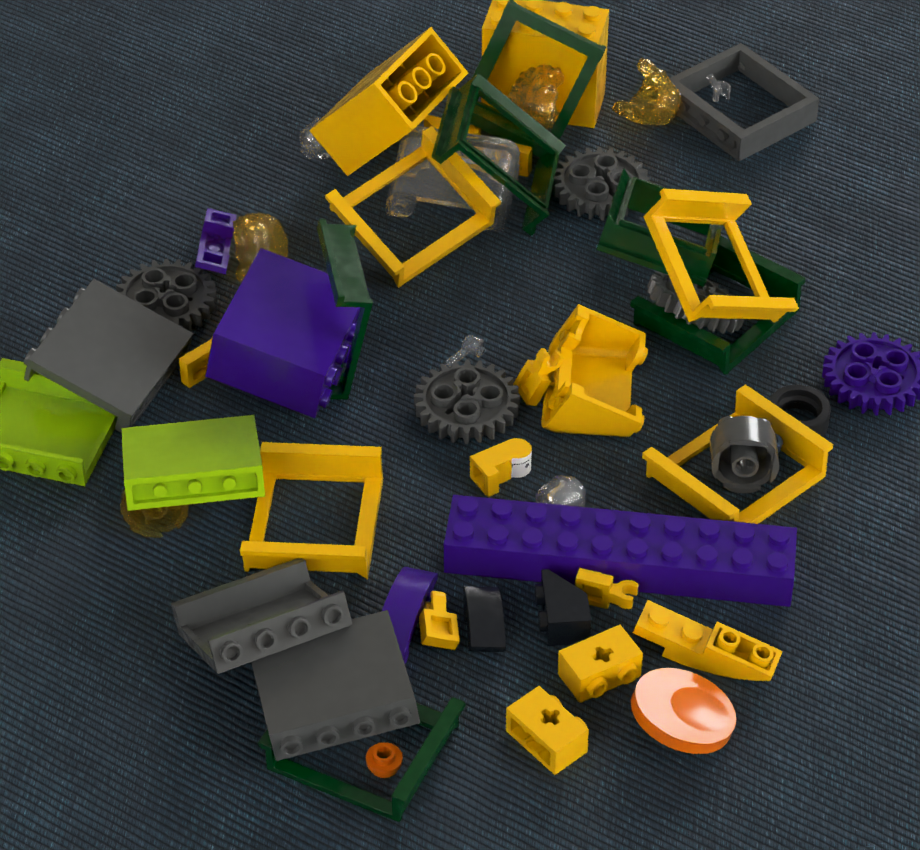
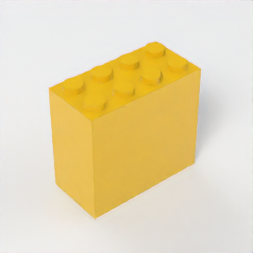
M492 0L482 26V56L509 0ZM513 0L518 5L601 46H606L605 52L567 124L595 128L605 95L609 9L596 6L573 5L567 2ZM516 21L487 81L535 120L555 123L588 56ZM481 97L482 103L494 108Z
M430 27L369 72L309 131L343 172L349 176L413 131L449 94V90L453 86L456 87L468 74V71L432 27Z

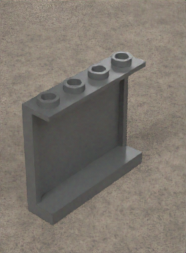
M93 279L86 289L81 287L74 297L73 305L70 308L65 307L61 311L56 326L54 328H47L41 338L39 347L37 349L34 347L30 349L24 360V365L27 366L24 380L29 381L35 372L43 375L117 416L115 430L122 433L121 428L134 426L179 366V358L188 353L194 333Z
M303 558L285 562L171 603L179 635L217 674L353 625L345 592L342 590L328 595L310 581L306 561Z
M388 610L351 619L353 625L251 662L276 761L420 723L414 692Z

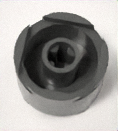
M725 416L719 420L718 426L711 434L709 443L711 469L714 478L723 483L724 488L735 493L756 492L761 490V485L769 480L771 483L779 472V457L776 434L771 427L770 421L753 416Z

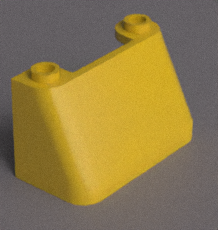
M578 304L556 333L548 349L550 356H552L555 350H558L564 360L557 370L548 374L552 382L543 397L542 428L554 433L617 437H630L633 433L637 434L644 424L645 416L642 415V408L640 406L631 405L632 371L637 365H642L647 357L648 348L645 347L646 333Z

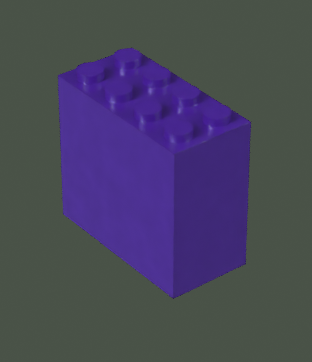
M260 248L213 334L205 377L315 418L320 407L326 408L333 392L330 387L332 385L337 386L344 369L341 365L343 363L347 364L361 307H336L328 273Z

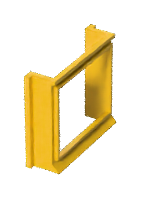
M432 126L422 132L421 147L345 197H342L336 189L325 195L326 200L330 203V210L335 212L345 225H357L354 235L393 277L398 288L493 225L496 207L501 205L499 198L456 152L441 164L432 158L438 134ZM427 159L477 214L404 263H401L356 213L353 207Z
M664 188L659 192L662 198L643 217L688 322L699 318L762 319L771 320L773 323H776L786 312H796L799 309L794 298L769 297L736 223V220L752 205L747 194ZM666 222L723 225L755 296L709 295L700 303Z
M745 384L736 390L735 412L729 416H753L769 420L775 434H778L783 440L781 451L804 466L803 469L750 506L739 512L740 509L680 467L710 446L711 434L718 424L668 457L653 447L642 453V458L647 461L646 476L648 478H655L709 519L759 524L826 477L828 452L833 449V444Z
M262 442L260 454L263 466L265 497H257L249 541L241 542L240 556L243 558L244 571L249 572L250 568L268 569L297 558H303L306 561L308 571L358 573L368 580L383 485L382 447ZM276 479L364 483L355 544L332 545L264 542Z

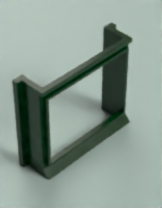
M509 0L473 77L479 73L488 80L516 21L587 55L588 58L551 130V133L560 140L591 76L605 52L606 46H601L518 5L515 1ZM477 95L470 124L502 140L532 147V154L539 158L548 153L547 150L498 110L478 101L480 96Z
M478 73L461 88L457 89L453 86L449 90L432 158L441 164L460 150L527 204L522 229L531 236L535 233L536 225L549 216L547 210L559 155L566 145ZM477 95L482 97L548 151V153L537 160L530 191L466 140Z
M623 168L596 250L668 274L648 227L624 220L627 208L646 214L662 198L659 192L663 188H668L637 177L632 179ZM670 222L707 235L704 247L672 236L691 282L704 287L717 253L723 225Z
M319 219L317 231L336 307H361L345 372L343 369L338 385L330 387L333 390L330 399L348 400L373 301L369 297L354 239L357 225L327 224L326 219Z
M720 236L717 253L709 274L716 271L751 289L731 241ZM749 250L769 297L794 298L800 309L801 286L805 283V277ZM639 295L630 302V307L634 308L635 326L642 325L718 365L724 375L728 374L799 311L798 309L796 312H786L776 323H773L771 320L760 319L730 346L729 342L704 329H699L694 324L688 325L685 319H676L675 314L664 312L665 307L657 306L656 302L652 303Z
M451 697L442 713L416 703L420 719L419 725L431 729V732L391 795L392 801L290 760L276 761L268 729L259 740L258 746L265 749L267 770L400 822L403 812L453 729L459 727V716L465 707V702Z

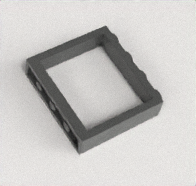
M740 43L665 80L663 83L662 104L737 161H741L816 122L819 98ZM736 71H740L789 107L744 130L696 95L695 92Z

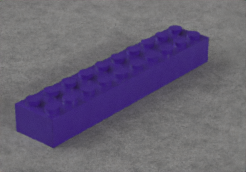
M453 495L444 540V573L541 582V570L549 569L575 585L578 570L583 568L613 576V583L633 580L639 584L638 592L791 607L795 576L797 527Z

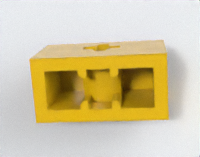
M621 624L559 650L558 675L578 702L582 703L588 699L600 697L606 691L622 684H629L640 677L643 652Z
M540 686L506 708V732L554 775L588 752L589 729L585 722L577 716L574 717L563 707L556 696L549 695Z

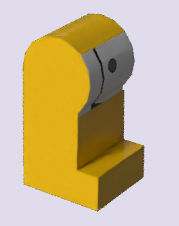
M513 438L471 455L470 478L487 497L499 493V484L513 477L520 478L529 474L531 471L532 446L524 439Z

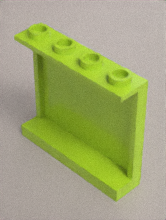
M2 358L0 361V470L86 486L115 429L118 417L37 372L29 381L24 380L27 367L24 365V362Z
M254 415L121 428L127 511L265 497L263 466Z

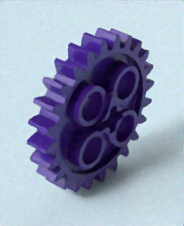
M875 332L872 333L871 338H866L863 333H859L858 340L849 335L847 336L846 343L838 340L836 348L830 347L828 355L824 357L822 370L824 387H830V396L838 395V403L848 401V409L851 410L856 406H860L862 414L868 409H872L875 416H878L879 411L882 409L888 415L892 414V408L904 412L905 404L914 407L915 399L920 400V351L911 353L912 344L901 346V338L893 342L889 341V334L879 339Z

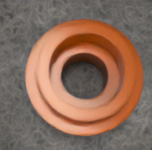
M377 743L371 746L366 753V765L377 777H391L402 766V752L399 747L392 743Z

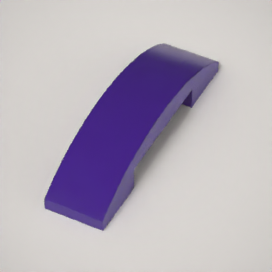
M207 208L194 268L223 275L226 274L237 215Z
M405 566L397 575L382 608V611L388 610L404 664H406L409 656V644L418 623L419 615L425 602H429L430 593L438 579V573Z

